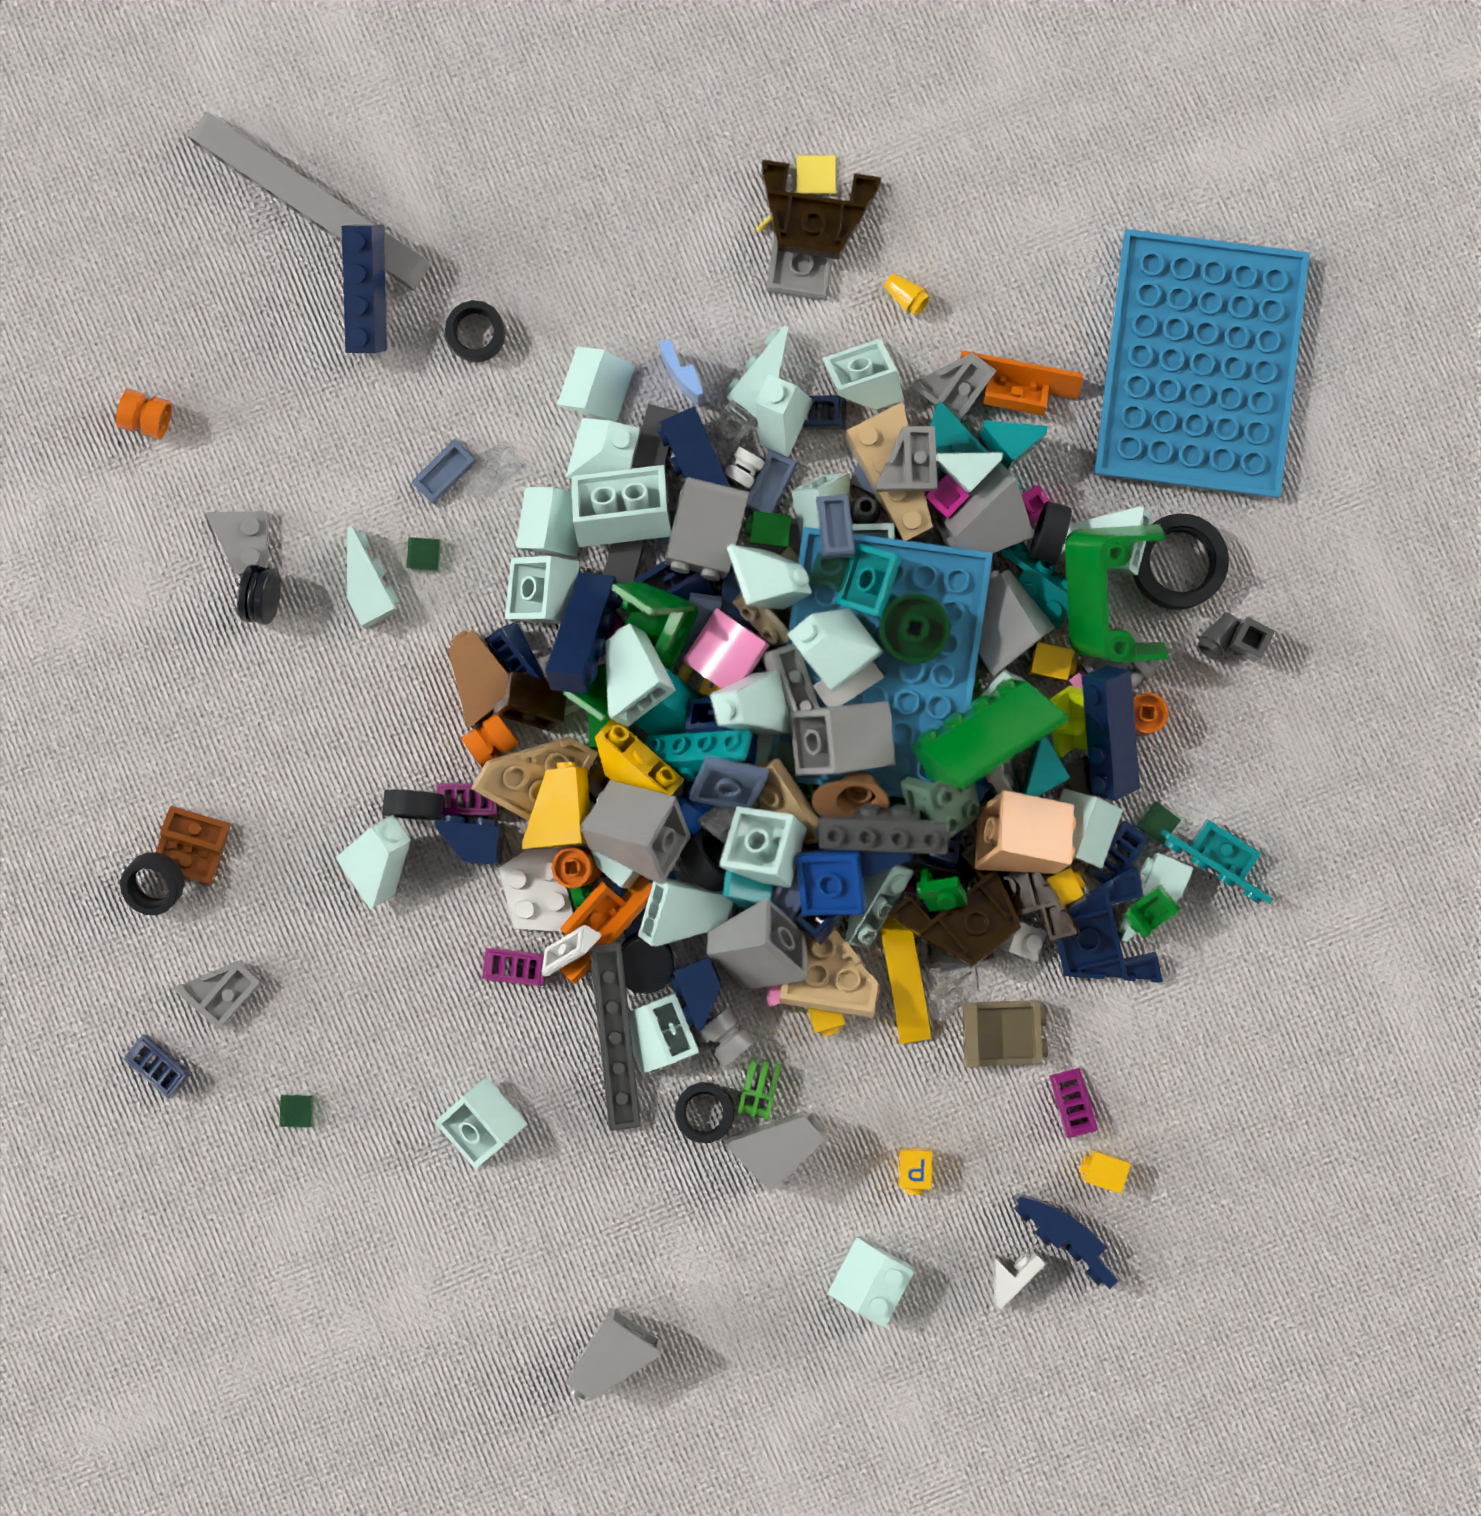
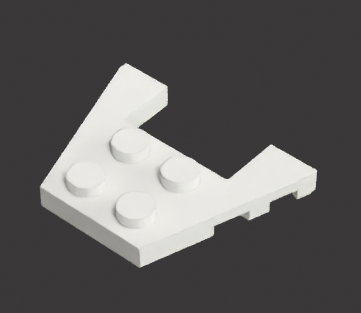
M568 847L538 850L526 849L498 868L514 929L563 932L560 927L574 911L568 888L560 885L555 880L551 869L552 861L558 851Z

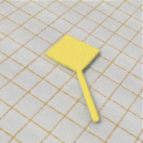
M797 155L796 191L793 193L836 194V156ZM770 215L756 228L758 233L772 222Z

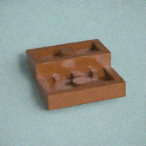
M170 805L160 831L161 839L155 853H161L175 861L179 865L185 880L212 887L231 825L228 822Z

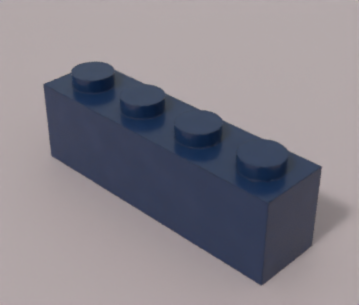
M342 225L345 353L376 354L387 351L384 225Z
M695 406L659 421L661 428L656 431L663 446L669 445L674 457L669 460L676 476L682 474L684 480L688 477L730 488Z
M579 572L545 668L551 690L587 694L591 682H595L598 672V660L605 654L606 637L608 632H612L614 627L615 610L620 608L622 604V596L611 590L613 585L617 584L615 576Z
M1106 665L1081 676L1091 795L1116 801L1140 789L1131 670Z

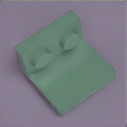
M908 777L901 782L905 805L910 806L912 809H920V820L947 822L948 839L976 820L981 814L975 782L964 789L938 781L931 783Z

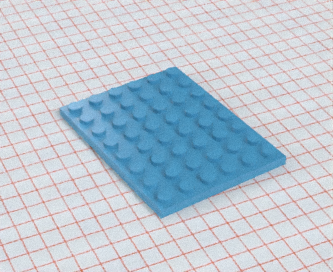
M1130 229L1124 230L1093 475L1275 499L1281 497L1310 252Z
M803 527L798 563L803 566L809 576V586L812 594L792 605L789 632L811 614L849 608L835 602L850 558L823 559L820 532L817 528ZM853 534L854 543L856 542L902 557L887 606L897 597L905 594L922 593L936 599L946 610L950 620V637L945 648L934 659L923 663H906L893 657L884 647L880 636L881 618L850 608L883 651L873 661L884 678L843 705L889 701L893 744L895 747V765L855 771L866 772L880 781V788L888 796L904 798L901 782L906 778L912 777L931 783L935 782V780L928 778L911 746L919 741L918 737L922 733L930 729L937 730L945 725L944 720L957 712L963 713L971 706L993 553ZM913 622L910 624L909 630L912 634L917 635L921 632L920 629L922 627L920 623ZM790 639V640L787 642V645L794 644V643H793L792 640ZM804 658L812 685L814 686L822 679ZM814 689L820 708L827 707ZM779 734L773 737L770 761L780 759L794 782L823 786L827 783L841 781L846 774L853 772L796 775L793 744L790 741L789 735Z

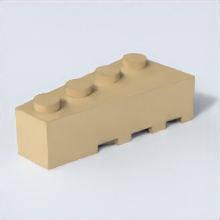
M901 402L848 429L845 437L889 522L894 523V531L898 539L912 542L930 533L933 528L924 491L875 492L876 483L903 426H908L904 405Z

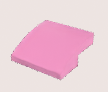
M716 608L682 661L722 689L749 676L770 644L750 629L742 626L725 612Z

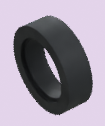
M1172 514L1152 523L1151 525L1160 524L1164 535L1182 532L1197 538L1208 553L1209 570L1202 584L1193 590L1177 592L1167 589L1156 580L1150 566V555L1156 541H1146L1138 575H1133L1134 581L1141 593L1154 604L1172 610L1193 608L1212 597L1222 586L1229 567L1228 549L1220 532L1210 522L1192 514Z

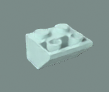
M675 992L629 1011L633 1053L642 1074L670 1065L700 1052L692 1028L688 1026L684 1017L683 1006L679 996L677 997Z

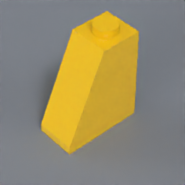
M576 762L557 763V769L546 770L522 841V849L538 850L587 845L581 831L583 820L591 812L587 768L576 767Z

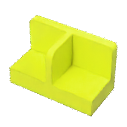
M1068 686L1050 699L1069 718L1067 722L1052 731L1054 750L1058 757H1063L1074 748L1088 750L1083 690L1081 687Z

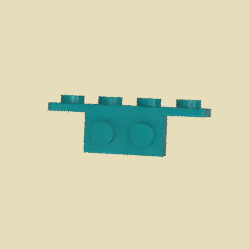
M1021 542L1000 550L999 552L1024 570L1017 580L1058 630L1068 617L1066 577L1056 572L1051 563L1031 558L1028 547Z
M746 729L648 736L645 745L684 778V781L695 782L706 755L730 761L745 760L753 734Z
M1206 819L1190 844L1166 829H1163L1161 835L1167 839L1165 842L1166 846L1178 854H1181L1183 850L1193 855L1191 861L1205 871L1212 867L1220 872L1217 878L1232 888L1235 883L1245 888L1243 894L1257 904L1261 900L1269 904L1272 902L1273 898L1245 880V877L1261 853L1214 822Z

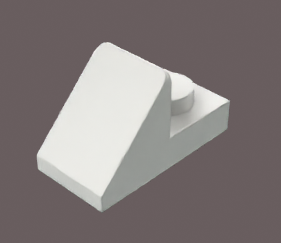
M1034 1251L1030 1255L1024 1253L1014 1263L1013 1267L1015 1270L1012 1273L993 1256L994 1301L1000 1309L1046 1265Z

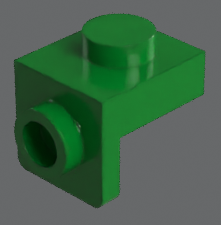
M928 868L921 869V881L917 882V893L920 900L925 901L930 912L967 905V894L958 877L934 881Z
M1160 884L1144 895V897L1134 902L1125 912L1131 929L1136 933H1140L1145 938L1155 928L1177 914L1180 908Z

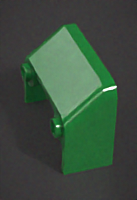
M1160 524L1077 529L1067 536L1065 540L1068 631L1070 645L1076 653L1115 662L1168 659V651L1164 642L1135 643L1133 636L1125 630H1109L1107 569L1121 568L1130 561L1132 542L1164 540V532Z
M642 582L614 584L611 590L622 596L623 608L630 612L624 626L631 623L646 632L663 666L672 671L697 618L698 607L686 599ZM605 663L597 666L596 680L591 682L587 694L564 692L563 694L601 721L611 719L608 714L607 670Z

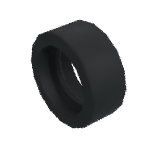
M470 300L460 303L452 309L446 319L445 334L447 342L455 354L465 361L479 363L490 360L499 353L504 344L506 331L503 320L496 309L484 301ZM474 313L487 317L494 329L493 337L489 344L480 349L465 347L459 341L457 335L458 325L461 320L467 315Z
M1046 501L1038 518L1034 537L1032 538L1031 558L1052 564L1057 562L1068 534L1072 516L1071 507Z
M387 789L384 791L382 814L389 817L394 815L396 818L441 820L444 795L425 791Z
M699 831L686 843L680 853L682 863L690 876L701 886L713 892H721L724 889L726 869L721 868L719 865L726 842L712 832Z
M147 852L137 856L123 871L120 879V891L125 902L132 909L144 915H159L167 912L181 897L185 886L184 875L179 865L170 857L154 852ZM141 869H151L158 872L165 878L169 886L168 895L163 899L147 896L136 883L137 872Z
M699 1082L689 1086L680 1094L675 1105V1121L678 1129L686 1138L697 1143H711L721 1139L729 1131L734 1120V1105L730 1095L722 1087L711 1082ZM700 1094H709L716 1097L723 1108V1118L720 1124L709 1131H699L693 1128L686 1117V1107L689 1101Z

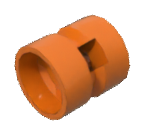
M126 389L117 408L116 426L131 432H137L141 429L143 435L160 440L164 437L170 423L172 403L169 400L155 396L148 400L145 393Z
M1150 692L1141 693L1133 698L1136 736L1150 735L1165 725L1168 718V707L1164 699Z
M494 714L482 722L481 729L473 728L461 737L465 746L482 768L486 761L498 758L500 753L508 754L520 745L503 719Z
M581 845L562 849L555 855L552 861L551 870L553 877L560 885L566 888H577L593 884L602 874L588 846Z

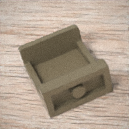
M791 547L777 553L796 563L799 561V556ZM742 592L732 602L742 617L748 620L760 633L762 639L773 648L790 640L787 633H789L792 605L784 610L746 605Z
M1040 1001L962 1003L964 1066L1043 1065V1057H1048L1047 1038H1042L1041 1026H1046L1047 1015L1046 1007H1041Z

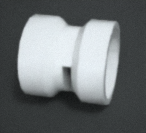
M738 447L734 453L735 459L733 463L727 465L724 474L750 489L754 483L753 476L756 471L762 469L765 461ZM738 464L746 470L750 471V474L738 468L736 465Z

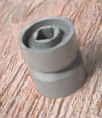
M727 1007L696 1033L707 1047L713 1046L715 1048L714 1055L724 1067L739 1057L755 1042L745 1028L737 1027L738 1020Z

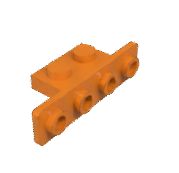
M962 351V352H961V355H960V358H962L963 356H965V355H967V354H969V353H971V352H969V351ZM972 352L997 370L985 387L983 400L985 405L1044 416L1048 394L1077 399L1084 377L1082 373Z
M642 875L620 897L605 883L601 882L560 929L564 934L569 935L586 925L601 933L600 939L595 944L614 942L647 906L653 884ZM588 950L584 955L559 969L573 984H576L591 968L590 951Z

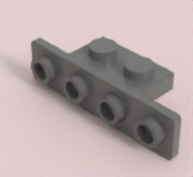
M863 804L860 807H856L852 817L821 816L819 819V847L822 849L946 854L948 851V823L945 821L920 820V809H912L908 805L880 808L877 804Z

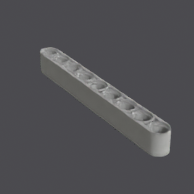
M208 112L204 113L188 136L199 148L340 243H342V225H375ZM384 231L385 273L414 291L431 267V264L421 255Z

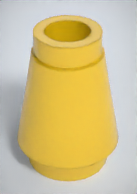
M896 273L891 274L883 286L907 314L912 313L914 316H918L925 309L931 298L926 293L927 290L898 276Z

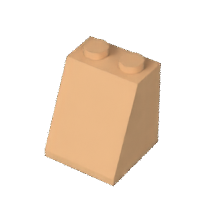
M1003 790L980 808L981 814L977 818L975 869L1058 874L1071 865L1075 856V848L1072 846V835L1076 827V818L1073 816L1074 804Z

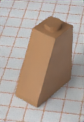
M464 630L451 640L453 645L448 648L465 721L473 729L492 715L495 702L507 695L509 674L474 630H471L469 633Z

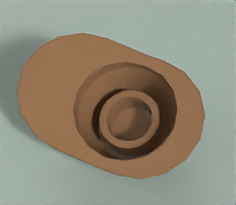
M853 771L846 774L841 781L827 783L819 787L812 798L813 809L819 815L829 817H852L856 807H860L863 804H877L880 808H888L889 806L888 795L880 788V781L871 774L862 771Z

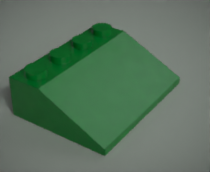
M1011 678L1000 683L996 687L997 691L990 696L984 695L972 701L970 704L971 708L965 712H957L944 720L945 725L937 730L930 729L922 733L918 737L919 741L912 745L911 748L929 779L964 789L1067 722L1069 718L1066 713L1028 682Z

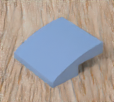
M671 339L659 342L662 360L675 384L698 407L705 405L704 393L694 365L690 364L681 368Z

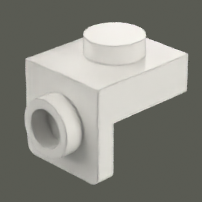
M1020 922L1021 929L999 946L998 949L1038 961L1047 932Z

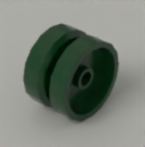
M908 593L897 597L885 608L880 619V636L884 647L893 657L906 663H923L934 659L945 648L950 637V620L946 610L936 599L922 593ZM913 622L920 623L922 627L920 629L921 632L917 635L912 634L909 630L910 624Z

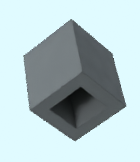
M1247 616L1240 620L1228 649L1256 662L1263 657L1275 630Z

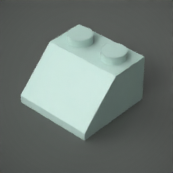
M554 556L511 558L505 619L561 624L578 578L579 562Z
M737 806L719 866L760 883L791 888L796 870L795 855L797 852H801L807 828L795 815Z
M487 1077L481 1080L435 1121L437 1126L475 1170L527 1125L520 1113L511 1106L499 1089Z
M856 1236L827 1293L857 1314L885 1328L914 1273V1269L908 1263Z

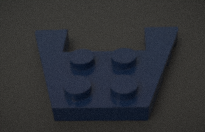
M1137 866L1131 867L1065 906L1081 933L1056 941L1065 977L1095 979L1117 977L1123 978L1125 981L1146 979L1155 983L1163 982L1156 951L1123 958L1112 910V904L1144 897Z

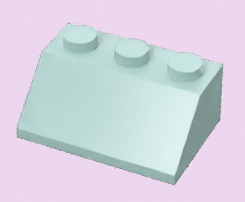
M664 465L571 476L573 525L579 547L670 537L672 531L671 513Z

